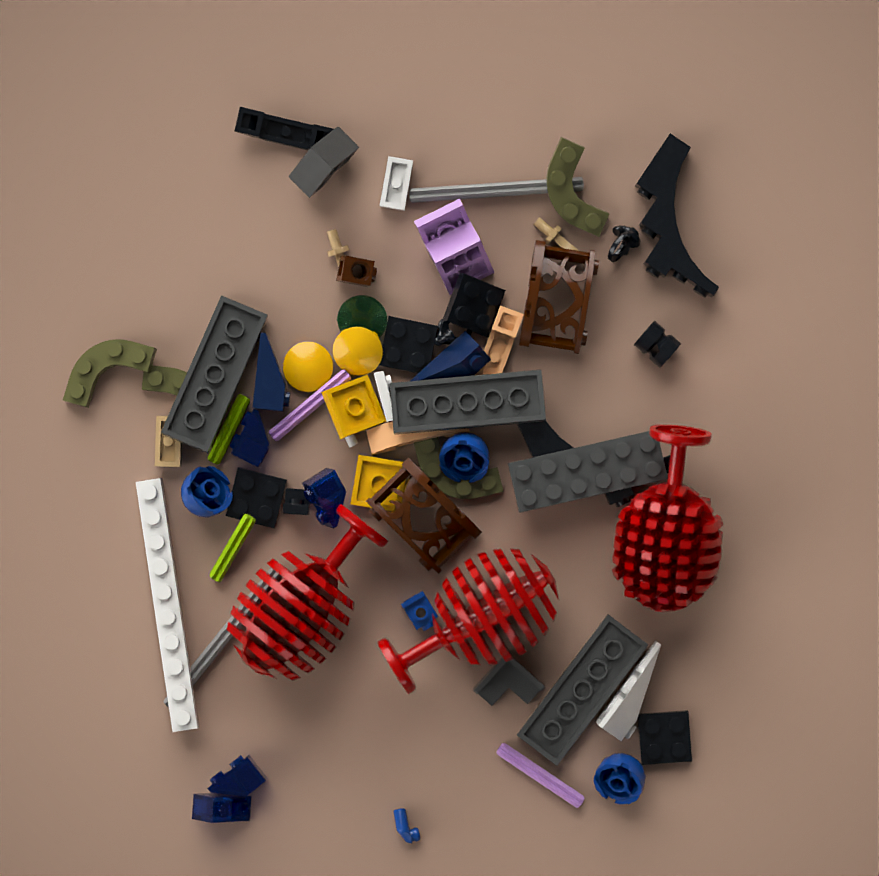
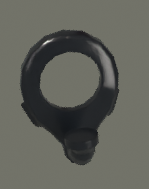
M620 225L612 229L613 233L619 237L614 241L608 252V259L614 263L623 255H628L630 248L640 246L639 233L634 227ZM622 241L620 247H619L618 250L614 253L615 249L617 248V246L619 245V243Z
M441 319L438 323L439 332L434 343L437 346L443 344L450 345L458 337H455L449 329V322ZM466 330V332L471 336L472 331Z

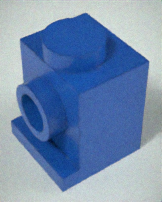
M423 590L401 603L416 630L422 628L423 631H426L433 626L432 613L435 618L438 617ZM418 608L425 609L426 615L424 617L416 615Z

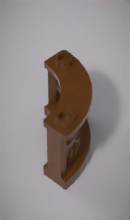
M536 240L519 346L529 347V344L571 350L575 354H579L581 345L585 346L588 331L584 330L592 276L597 275L599 260H595L594 250H590L589 253L546 246L545 241ZM549 259L561 260V265H558L557 263ZM566 262L585 264V270L582 274L575 272L577 265L572 266L568 272L564 268ZM553 272L557 274L552 283L544 282V274H549L551 277ZM562 278L571 289L575 301L568 309L555 317L552 305L546 299L538 297L539 291L552 289ZM585 280L584 291L582 293L577 282ZM540 307L547 308L549 320H546V314L544 316L538 315L537 311ZM581 308L578 322L571 316ZM560 324V330L563 334H566L565 329L567 326H572L574 328L573 339L555 337V326ZM550 329L551 336L532 332Z
M408 457L401 464L403 467L372 498H368L366 502L372 507L369 512L378 521L383 518L421 557L418 561L428 571L433 568L439 574L442 571L440 568L472 536L476 539L482 531L442 491L437 494L440 489ZM411 474L405 486L404 492L397 489V487ZM394 492L402 497V501L400 503L397 500H390L389 502L395 505V509L392 512H388L381 506V503ZM425 492L427 499L424 502L417 501L412 498L413 494L419 498V493ZM437 502L441 504L435 515V525L438 531L418 532L412 530L410 520L411 504L420 508L431 507ZM443 516L450 517V521L444 523L447 527L446 529H443L441 525V518ZM401 517L403 531L393 521L394 519ZM443 539L446 544L440 549V542L438 540ZM412 540L425 541L422 549ZM432 546H436L438 552L432 557L429 554V549Z

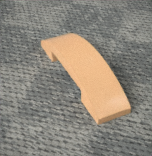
M500 306L484 349L491 360L475 375L503 373L524 314Z
M393 421L368 429L366 432L371 453L376 455L397 450L396 447L440 436L447 438L457 433L470 432L469 428L394 435Z

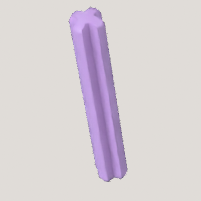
M341 370L269 430L270 436L275 441H279L325 402L321 392L351 381V376L346 370Z
M502 743L496 752L498 756L574 807L579 808L585 799L582 794L506 743Z

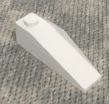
M656 640L596 720L598 726L620 741L624 737L629 739L637 728L634 724L637 721L661 644Z

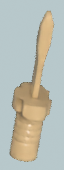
M540 217L533 224L547 236L544 240L546 244L553 240L560 248L579 251L558 234L562 229L558 225L553 229Z
M333 229L327 231L332 250L327 251L328 257L335 255L337 265L339 266L340 256H344L343 252L348 251L349 247L348 245H341L337 230Z

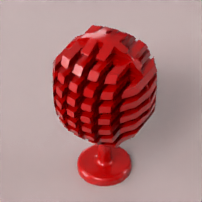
M663 424L651 426L650 436L656 441L672 444L668 481L650 486L644 492L638 493L631 500L632 502L619 513L618 518L621 520L616 524L615 550L612 562L616 566L612 569V572L617 580L623 579L622 584L626 588L624 589V596L633 599L637 597L636 600L643 604L642 606L651 610L672 612L684 609L692 602L698 601L718 578L715 575L719 570L723 532L719 529L724 524L718 514L713 515L714 510L710 506V498L700 497L698 492L683 484L687 446H704L709 444L712 433L695 427Z
M342 504L337 507L336 513L350 524V529L326 560L306 554L314 561L313 563L306 564L287 551L281 555L298 568L295 571L291 572L275 559L267 563L284 579L278 581L262 568L255 573L272 588L270 592L251 579L245 585L262 600L260 604L243 592H240L237 600L254 615L250 617L239 608L233 606L230 614L243 624L247 630L244 632L228 621L227 631L243 644V650H240L235 645L234 647L243 662L256 673L275 678L267 670L274 668L292 681L300 679L301 677L285 664L286 661L289 660L292 664L309 674L315 668L301 657L298 652L302 651L314 661L322 664L326 657L309 642L311 640L315 641L330 653L336 648L329 639L319 632L320 628L322 627L339 640H342L345 635L343 631L327 619L330 613L346 626L350 624L351 618L334 605L335 598L354 611L355 602L338 589V580L345 586L347 584L337 569L363 537H367L379 547H384L388 540Z
M510 548L525 576L518 577L502 549H492L511 581L505 584L485 551L477 554L497 588L491 591L471 558L465 560L464 563L483 595L480 599L460 568L457 566L452 570L459 587L470 604L469 607L466 608L455 588L446 577L442 582V587L458 615L454 618L437 592L434 603L446 624L444 629H442L432 613L435 634L406 652L398 654L387 638L377 641L385 659L405 691L410 694L416 689L415 682L408 668L440 648L444 647L446 651L459 659L457 652L451 644L452 642L458 643L471 665L481 666L476 653L467 640L468 637H472L489 665L498 664L481 633L484 630L505 662L513 660L510 651L495 627L497 623L501 625L518 654L521 656L526 653L524 645L508 619L510 615L514 616L532 647L538 644L539 641L520 608L524 605L526 606L540 631L545 636L549 628L532 599L538 595L554 622L557 612L543 590L549 583L558 598L556 580L548 567L532 555L541 570L533 573L521 551Z

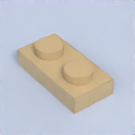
M156 416L155 466L181 467L182 443L161 434L168 416Z

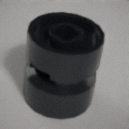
M655 320L634 343V346L643 354L649 353L650 360L659 368L664 365L681 345L672 335L666 336L665 329Z

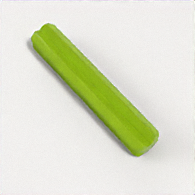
M242 394L237 395L208 455V461L216 465L221 463L250 403L248 397Z
M248 514L243 515L211 570L210 578L217 582L222 581L256 521L255 518Z

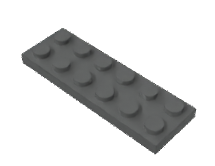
M221 295L162 428V435L205 453L209 452L268 318L267 314Z
M541 370L390 383L394 435L546 421Z
M650 431L508 463L519 513L668 479L660 442L651 438Z
M607 614L517 733V736L555 765H558L647 648L648 644Z

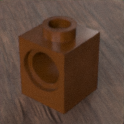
M346 255L340 256L336 281L364 287L371 286V282L375 281L377 268L374 267L375 261ZM356 264L361 266L363 274L359 279L353 275V267Z

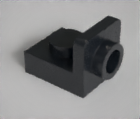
M287 488L282 514L309 515L311 491Z

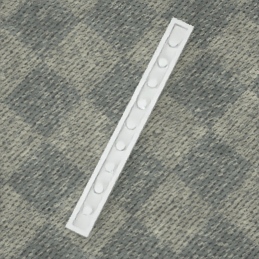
M162 478L136 482L172 732L197 729L199 725Z

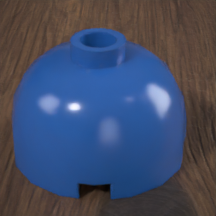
M457 433L449 437L443 444L439 456V466L446 477L456 482H461V479L469 480V483L476 482L487 473L490 461L488 446L481 437L474 433Z
M200 466L184 479L181 487V499L189 512L196 516L209 518L220 514L231 504L233 492L230 493L228 487L230 484L229 479L222 471L213 466L206 468Z
M615 753L604 758L596 769L593 782L596 790L605 799L609 796L615 799L617 804H630L637 801L643 792L646 775L642 764L636 758L625 753Z

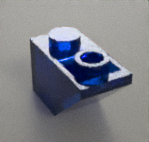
M253 409L252 413L247 411L241 423L245 427L240 435L236 434L230 447L233 448L231 454L256 467H260L271 444L260 411Z
M325 468L302 483L305 489L303 494L306 500L313 504L317 510L315 516L322 526L325 525L334 529L338 526L340 518L336 513V509L340 504L343 505L346 489L336 471Z
M240 755L229 764L232 767L225 774L220 771L210 779L212 784L207 789L211 793L246 797L263 784L267 777L250 755L245 758Z
M223 793L193 794L192 819L209 823L250 821L252 796Z

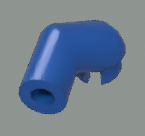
M406 809L394 810L397 832L405 842L419 841V829L409 828Z

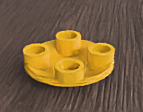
M351 327L344 329L334 341V360L342 370H346L351 375H366L374 371L382 360L383 348L379 336L376 332L367 328Z
M314 342L299 343L293 346L284 358V376L288 383L297 390L303 392L317 391L332 376V358L329 352L320 344Z

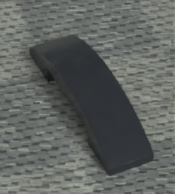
M240 107L234 132L273 143L309 150L334 129Z

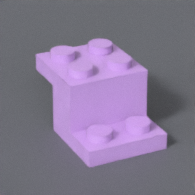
M460 199L414 221L449 295L454 290L459 273H465L479 280L495 273L483 244L472 226Z

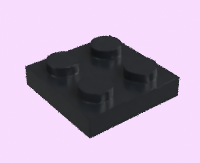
M459 273L443 320L489 338L506 290L465 273Z
M388 316L382 346L383 356L379 366L419 373L431 362L438 326Z
M238 467L232 489L233 498L227 508L226 516L241 520L244 514H248L256 519L255 524L275 529L287 480Z
M688 710L642 713L638 715L642 765L692 762Z

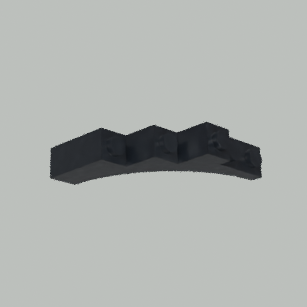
M670 133L635 185L638 188L637 193L647 200H650L651 197L655 199V202L639 224L643 228L641 232L652 239L655 237L659 238V241L643 264L647 266L646 271L656 278L659 276L664 278L671 270L674 272L672 276L683 284L686 281L695 286L693 290L704 298L707 295L712 297L719 287L707 278L691 260L682 243L676 224L674 206L676 182L682 163L691 147Z
M547 421L517 424L532 458L574 448L564 441ZM670 455L663 457L667 473L669 472ZM631 487L604 493L609 505L615 504L616 507L630 502L629 497L634 495Z

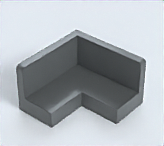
M336 127L309 149L291 172L289 178L310 198L327 183L338 169L350 160L359 149V146L340 127Z
M501 657L498 660V664H495L473 688V691L493 706L504 692L510 688L525 703L529 704L545 686L514 657L513 660L507 662Z

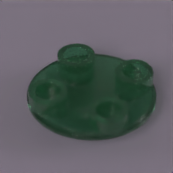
M358 295L349 298L342 304L338 312L337 323L340 331L351 327H363L376 332L380 338L386 330L387 313L378 300L370 296Z

